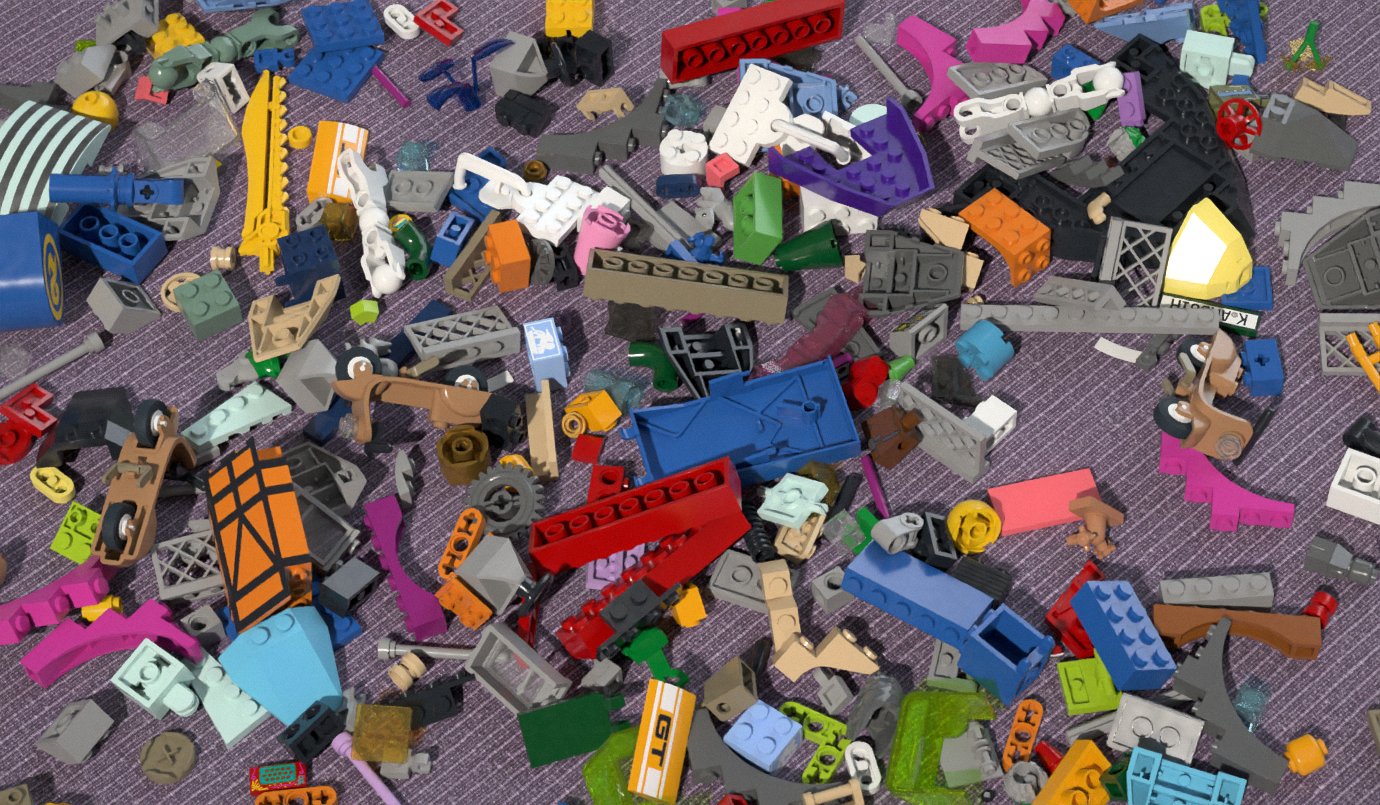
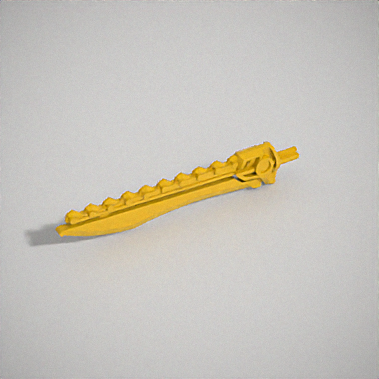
M268 70L263 71V75L250 97L243 119L241 134L247 158L248 194L244 229L242 230L243 242L238 250L240 256H259L260 272H265L266 275L274 271V257L280 254L276 239L290 235V211L287 207L282 206L289 199L287 192L282 191L289 184L288 179L282 176L289 167L286 162H281L288 155L286 148L281 147L288 140L286 134L281 133L288 124L285 119H280L287 112L286 107L280 105L287 97L284 91H280L287 82L284 77H273L272 102H270L271 77ZM269 112H272L268 207L265 209Z

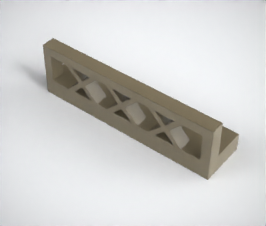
M493 209L490 211L443 276L446 293L472 302L489 279L490 270L492 269L490 264L486 265L483 251L487 250L484 236L488 234V225L502 222L501 212ZM485 266L486 269L483 273L473 275L472 271L474 268ZM473 283V288L469 293L460 289L462 285Z

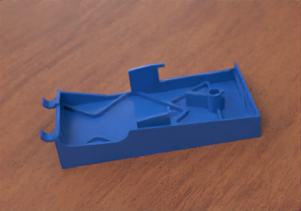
M830 354L827 355L826 360L743 382V376L750 375L749 370L740 373L737 371L710 380V396L690 402L640 409L629 408L632 426L627 429L619 427L620 435L623 440L636 438L647 474L642 478L633 477L636 487L727 456L730 457L740 478L741 488L784 477L787 473L795 474L860 456V439Z

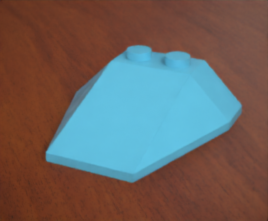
M315 606L292 607L241 633L218 657L230 680L287 727L316 700L329 706L334 713L337 708L342 707L343 694L329 630Z
M1134 746L1126 773L1128 805L1241 804L1247 780L1222 772L1213 775L1161 759L1162 754Z

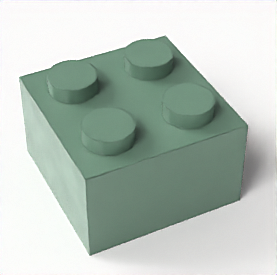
M218 269L173 289L176 305L198 342L243 321L240 305Z

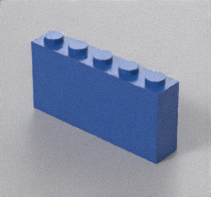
M874 539L847 566L840 587L842 590L958 650L968 640L965 636L971 627L975 624L979 627L983 623L982 619L990 610L994 600L993 597L903 551L892 555L888 554Z

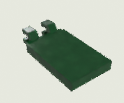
M596 690L516 713L531 769L612 746V743L616 742L615 737L633 733L631 723L627 718L611 722L608 710H615L626 706L623 694L618 692L604 696L603 693L599 694Z

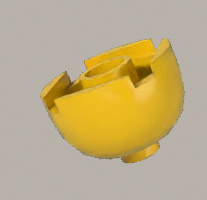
M85 92L78 96L73 103L71 113L109 124L112 127L109 132L118 125L119 112L117 105L104 92Z
M972 499L962 501L950 511L947 517V525L951 532L954 546L965 554L972 555L983 552L985 550L983 546H986L989 542L993 544L1001 531L1000 518L995 510L983 501Z

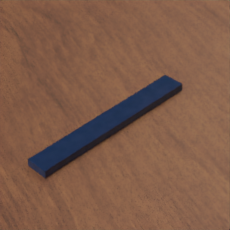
M433 299L408 325L453 315V312L450 308ZM404 329L390 342L392 343V346L389 348L391 353L379 357L393 360L397 364L398 370L416 353L404 333ZM421 331L414 333L421 336L426 335V333ZM337 394L329 410L319 412L302 429L303 435L323 447L352 418V406L349 408L344 407L343 398Z

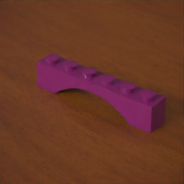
M395 495L365 504L366 515L362 516L366 530H372L374 534L370 538L374 550H380L382 554L378 558L383 572L388 570L390 574L387 577L391 592L397 591L398 597H395L399 612L405 611L407 616L403 620L408 634L413 632L418 642L447 632L445 616L437 597L415 584L407 576L399 563L398 552L400 542L406 529Z

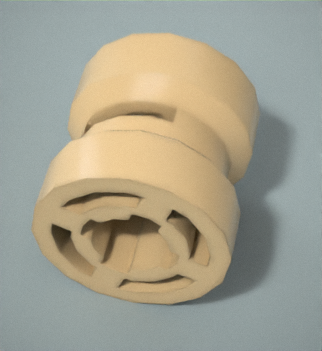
M407 652L401 658L399 664H394L388 670V674L398 687L407 690L413 685V680L420 678L427 670L423 662L415 654Z

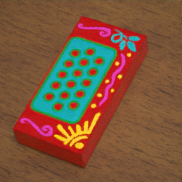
M300 762L249 768L251 797H257L264 792L308 788L307 765H303Z

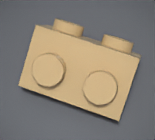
M810 514L799 530L781 525L772 544L774 551L796 565L805 558L810 559L816 549V545H814L815 539L822 535L826 527L823 524L826 514H819L817 517Z

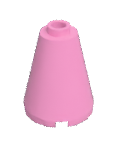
M589 205L583 213L573 262L579 274L586 275L590 248L614 251L630 232L629 223L625 225L622 222L624 217L605 206L598 205L597 209H591L592 205Z

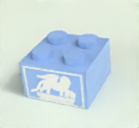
M553 317L524 323L527 354L537 393H542L541 380L549 379L550 391L567 388L566 377L571 375L568 362H564L568 361L566 346H563L561 327L555 326Z
M758 699V703L743 713L723 737V740L731 751L744 762L765 774L776 777L802 745V725Z

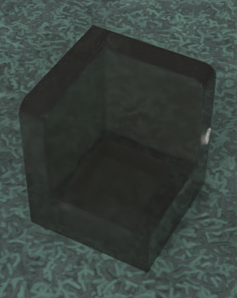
M628 218L624 224L627 225L629 223L630 232L617 247V250L622 253L642 255V244L650 233V225Z

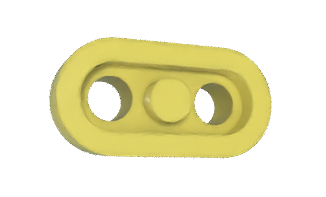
M35 467L31 471L30 478L33 486L53 502L63 504L74 498L76 489L73 481L55 467Z

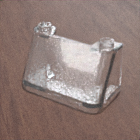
M205 79L193 89V97L198 103L163 128L157 123L148 122L133 131L145 172L150 173L190 158L205 157L209 153H212L221 160L239 147L242 142L240 131L216 87Z

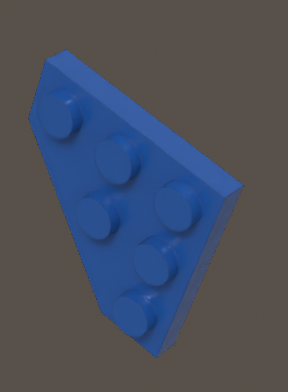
M1217 0L1220 12L1222 14L1225 13L1231 21L1228 26L1236 40L1240 39L1246 47L1243 53L1253 56L1257 64L1266 62L1267 45L1263 40L1262 31L1264 26L1259 16V0Z
M491 147L476 156L506 170V159ZM466 170L465 175L467 187L462 190H456L452 184L445 199L469 218L474 219V222L479 226L492 209L501 212V217L503 215V209L489 206L480 201L478 197L479 191L490 180L469 170Z

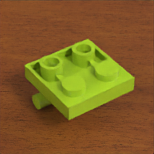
M73 501L50 549L81 565L93 555L91 554V546L101 514Z
M1096 649L1093 650L1095 658L1057 663L1056 669L1068 716L1114 710L1119 707L1122 692L1116 688Z

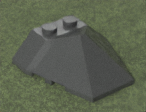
M1273 93L1261 118V136L1259 137L1258 134H1255L1249 153L1274 161L1288 158L1295 159V164L1303 165L1304 161L1318 163V167L1349 171L1359 142L1317 110L1290 99L1286 95Z
M1380 208L1367 212L1302 260L1317 309H1380Z
M866 230L864 244L866 267L863 293H859L857 317L883 318L960 298L964 252L936 243L930 245L920 242V239L916 237L910 239L900 236L898 232L892 230Z

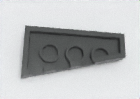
M834 287L790 310L791 317L838 354L848 353L852 357V365L859 359L874 355L884 361L882 352Z

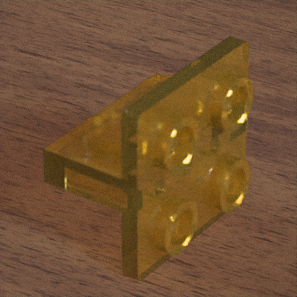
M358 704L356 707L351 759L406 764L409 746H414L415 734L410 731L413 710L410 707Z

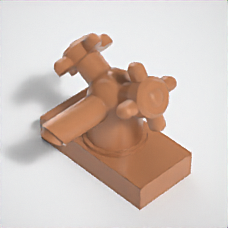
M1092 496L1069 501V511L1085 520V527L1083 525L1079 526V533L1070 535L1066 539L1067 546L1079 544L1084 548L1085 552H1089L1090 544L1095 545L1096 548L1092 552L1098 554L1097 557L1099 559H1103L1116 550L1115 545H1111L1110 540H1104L1106 528L1123 524L1124 514Z

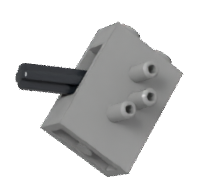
M121 0L120 2H114L112 5L106 3L103 6L105 13L94 17V22L96 23V46L113 44L116 46L115 51L127 53L133 49L138 55L142 52L147 53V44L144 40L159 30L158 0Z

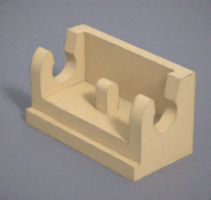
M619 87L588 90L576 107L583 112L588 120H595L591 111H595L597 114L614 111L618 117L622 118L625 115L621 110L632 111L634 105L623 89Z

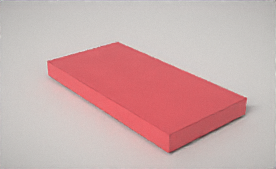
M1089 468L987 489V496L991 507L1001 520L1000 533L1002 536L1083 520V518L1069 511V501L1092 496L1102 502Z

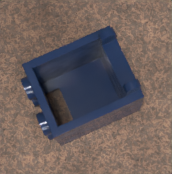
M325 225L276 239L285 275L275 278L274 281L278 287L289 284L294 298L285 302L284 308L310 301L317 280L339 274L341 279L334 301L346 298L338 259Z

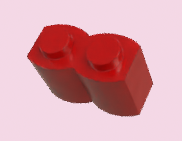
M874 355L859 359L851 366L848 373V381L841 387L849 411L868 408L875 402L879 386L885 381L889 371V365L878 356Z

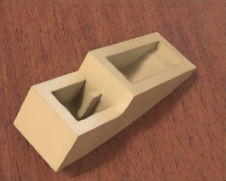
M1303 76L1293 91V100L1322 112L1344 115H1368L1371 112V101L1331 80L1323 87Z

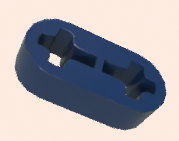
M695 174L664 175L656 180V194L664 199L696 197L700 194V189L702 188L701 178Z

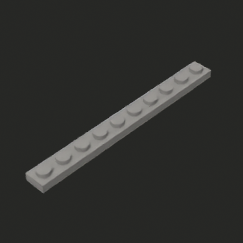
M961 304L960 330H968L976 321L986 320L1001 331L1213 335L1219 328V309L1123 307L1120 311L1101 308L1098 312L1063 306Z

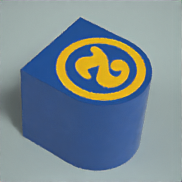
M38 211L0 215V333L60 327L64 318L65 297L58 224Z

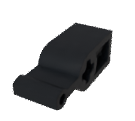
M562 242L558 247L550 244L555 260L552 280L557 292L579 286L577 269L567 246Z

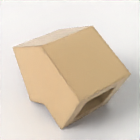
M860 255L844 256L845 278L859 284L865 276L866 263L860 261Z

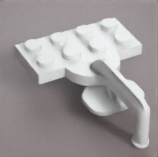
M750 64L708 145V150L718 155L725 152L733 161L746 167L751 165L760 146L769 148L779 144L784 157L810 146L814 150L817 147L833 154L841 165H846L851 160L849 152L845 151L839 144L822 137L824 124L820 119L808 114H802L793 118L789 108L783 104L793 83L789 78Z
M466 152L458 156L454 174L453 188L456 190H462L467 187L465 182L466 170L489 179L490 181L479 191L478 197L480 201L496 209H515L520 213L516 219L522 232L537 239H545L555 247H558L577 226V215L599 194L590 187L580 185L560 175H557L548 185L532 182L526 183L519 175Z

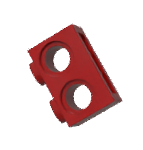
M593 465L586 505L628 491L630 479L625 478L624 467Z

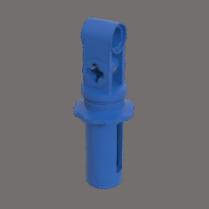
M112 167V172L108 175L51 173L49 178V199L51 203L108 204L114 212H117L119 205L134 207L135 203L184 204V179L135 178L134 173H129L127 176L119 175L117 167ZM147 185H150V189L154 190L150 197L147 196V192L142 190Z

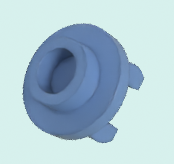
M840 85L837 88L838 105L843 111H846L851 106L845 99L849 100L850 103L857 99L853 92L847 91L848 85L844 88Z

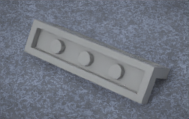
M1051 276L1033 295L1035 301L1039 303L1098 312L1101 308L1120 311L1126 305L1113 285Z

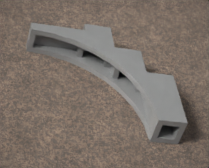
M1345 181L1343 191L1338 190L1337 198L1313 196L1312 206H1307L1306 214L1282 211L1280 221H1275L1274 236H1278V246L1283 247L1282 255L1287 256V260L1283 259L1281 274L1286 275L1285 285L1295 286L1302 260L1314 246L1329 235L1347 228L1367 212L1380 208V184Z

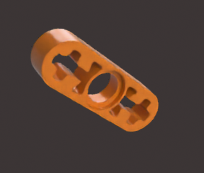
M468 508L461 513L441 558L438 572L445 581L454 573L450 572L449 574L447 568H452L453 566L458 568L475 549L483 533L486 520L475 508ZM476 518L478 520L476 524L472 523L469 525L467 523L469 519L473 520ZM460 540H468L466 550L462 552L456 551V544Z
M1027 699L1018 706L1003 753L1002 764L1007 772L1014 765L1011 762L1014 759L1016 750L1020 751V759L1017 762L1025 761L1028 763L1030 761L1043 717V707L1036 700ZM1029 710H1032L1034 714H1032L1029 724L1025 722L1026 714ZM1018 732H1026L1031 738L1026 742H1021L1015 738V735Z
M329 786L264 792L255 800V805H267V803L281 805L280 801H283V805H289L293 799L301 798L304 800L303 805H310L309 798H312L313 805H338L336 792ZM323 797L329 798L327 804H321Z

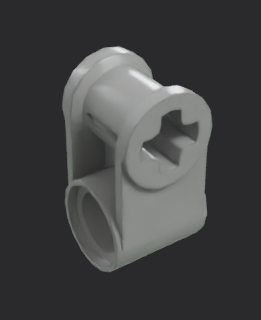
M909 512L889 519H883L872 528L871 537L888 554H896L899 551L916 547L918 542L917 534L922 529L924 521L917 514Z

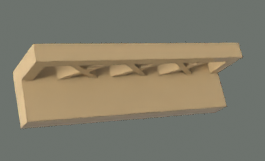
M549 379L541 380L542 393L525 395L531 468L534 470V476L539 478V482L559 480Z

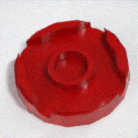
M7 419L6 422L0 423V465L14 464L29 454L33 447V436L28 430Z

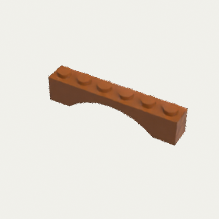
M1164 603L1153 604L1149 618L1154 628L1158 631L1165 647L1170 649H1179L1191 641L1206 637L1212 624L1217 626L1221 617L1232 622L1227 635L1248 637L1263 642L1278 650L1287 658L1316 660L1322 646L1320 617H1310L1308 615L1296 616L1283 615L1277 612L1259 613L1251 610L1234 611L1224 608L1185 607Z

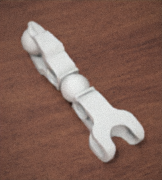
M1110 61L1100 66L1093 64L1075 68L1071 71V75L1059 79L1051 85L1046 84V89L1035 87L1028 90L1024 96L1020 92L1019 95L1010 94L991 100L973 98L961 102L954 108V118L960 125V137L964 143L972 144L974 138L1005 129L1009 123L1030 119L1029 115L1038 117L1048 114L1051 109L1055 113L1056 110L1064 111L1079 107L1087 111L1106 104L1109 99L1122 97L1125 94V91L1121 89L1124 83L1123 75L1115 68L1116 62ZM1093 80V86L1096 91L1082 93L1083 90L1080 85ZM964 111L972 112V114L967 117L961 116V114ZM977 128L975 134H966L968 130Z
M348 148L337 158L338 172L343 182L348 186L354 207L357 209L356 213L360 216L359 227L362 231L364 249L361 265L366 280L370 281L372 295L379 299L382 294H392L397 292L402 286V282L405 280L404 269L406 267L404 250L397 247L394 237L391 236L392 230L389 228L390 220L387 215L383 187L387 185L388 179L384 167L375 162L367 167L360 154ZM349 158H350V162H351V166H352V167H350V168H348V165H347Z

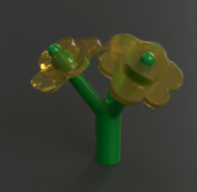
M1310 21L1305 39L1299 37L1297 40L1293 39L1288 43L1291 49L1290 55L1293 56L1291 60L1280 54L1279 57L1284 60L1282 65L1286 67L1287 71L1294 72L1298 70L1302 72L1303 69L1295 64L1297 60L1305 62L1313 56L1314 59L1305 64V68L1313 69V71L1322 70L1331 61V57L1328 55L1319 58L1314 43L1319 27L1318 22Z

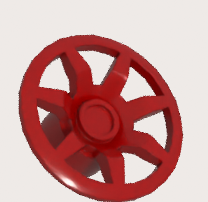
M1232 98L1224 102L1218 111L1216 131L1220 138L1225 140L1230 147L1237 150H1247L1251 148L1252 142L1248 144L1247 136L1244 133L1254 136L1258 134L1260 137L1262 122L1257 109L1249 101L1243 98ZM1231 103H1239L1236 113L1229 106ZM1244 105L1249 107L1253 113L1252 115L1242 116L1245 111ZM1226 110L1228 115L1223 117V113ZM1254 118L1257 122V130L1247 126V123ZM1239 138L1242 145L1234 143L1233 140Z

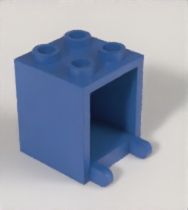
M1003 603L996 610L990 609L983 617V623L979 627L975 624L967 632L965 638L968 640L958 652L961 656L957 666L1009 707L1041 675L1055 646V641L1050 635L1044 636Z

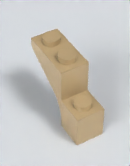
M933 208L922 209L918 218V224L936 244L961 251L969 228V224H966L964 219L957 216L945 217L941 215L940 211ZM965 252L961 290L972 293L975 289L984 262L979 259L977 254Z
M785 559L758 563L761 589L766 603L775 653L793 633L801 638L798 608L792 595L790 573Z
M837 626L831 630L814 650L815 646L806 637L802 636L799 638L793 633L772 656L773 665L793 682L806 671L819 666L868 675L876 673L880 668L876 659L878 656L868 646L862 648L856 643L857 638L849 630L844 629L842 631Z

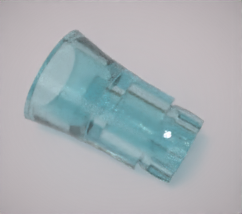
M599 369L590 370L585 377L583 385L584 390L587 392L605 390L624 416H630L629 408L637 409L639 407L644 392L641 383L629 381L606 371L602 372Z

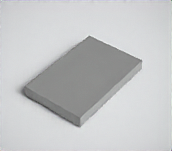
M391 170L387 177L388 183L383 187L387 211L437 213L454 182L453 172Z
M670 201L657 211L686 241L688 237H692L694 234L702 231L705 236L712 235L715 238L711 248L712 252L723 245L722 238L713 231L708 232L693 216L673 201ZM645 220L636 226L638 234L665 254L669 244ZM693 242L689 243L691 245V250L696 248Z
M727 548L724 550L705 588V594L768 615L761 589L758 564L752 561L750 555ZM789 568L793 593L800 578V571Z
M1123 692L1106 746L1132 755L1133 748L1136 746L1162 754L1161 759L1190 767L1206 721L1131 693Z

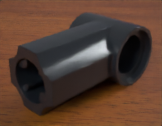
M1364 417L1358 418L1343 434V443L1348 448L1356 451L1363 450L1367 454L1380 459V433L1377 432L1376 426L1369 419Z

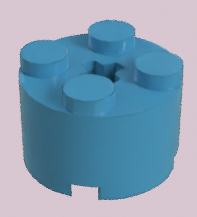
M986 320L976 321L955 342L959 353L957 357L959 363L965 368L971 366L983 381H988L1014 357V349L1010 342L1005 344L1001 337L1004 335L1002 331Z

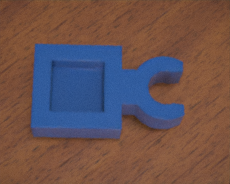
M277 48L255 50L254 64L256 73H263L264 70L269 72L279 71V66L294 67V50L290 48L282 52H278Z

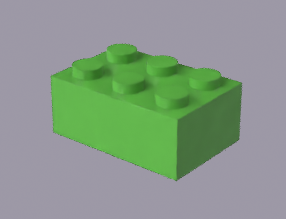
M754 172L733 198L734 258L761 265L767 257L771 256L775 247L782 243L784 239V230L782 229L784 217L782 199L784 192L781 189V179Z

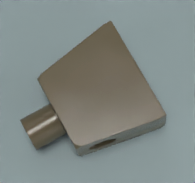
M737 655L704 683V699L695 705V710L707 708L709 716L714 714L720 721L725 722L758 703L755 672Z

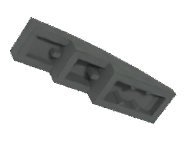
M1089 155L1069 160L1049 172L1052 178L1061 182L1088 188L1106 186L1125 174L1120 165L1108 168L1104 160L1093 163Z

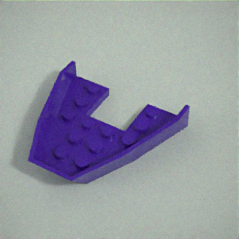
M891 96L887 97V114L850 129L851 137L872 156L838 171L810 146L785 157L773 146L768 148L770 172L831 201L878 217L921 199L935 188L927 154L905 108Z

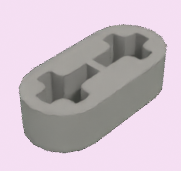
M319 197L309 204L296 217L298 232L325 225L335 214L333 201L328 197Z

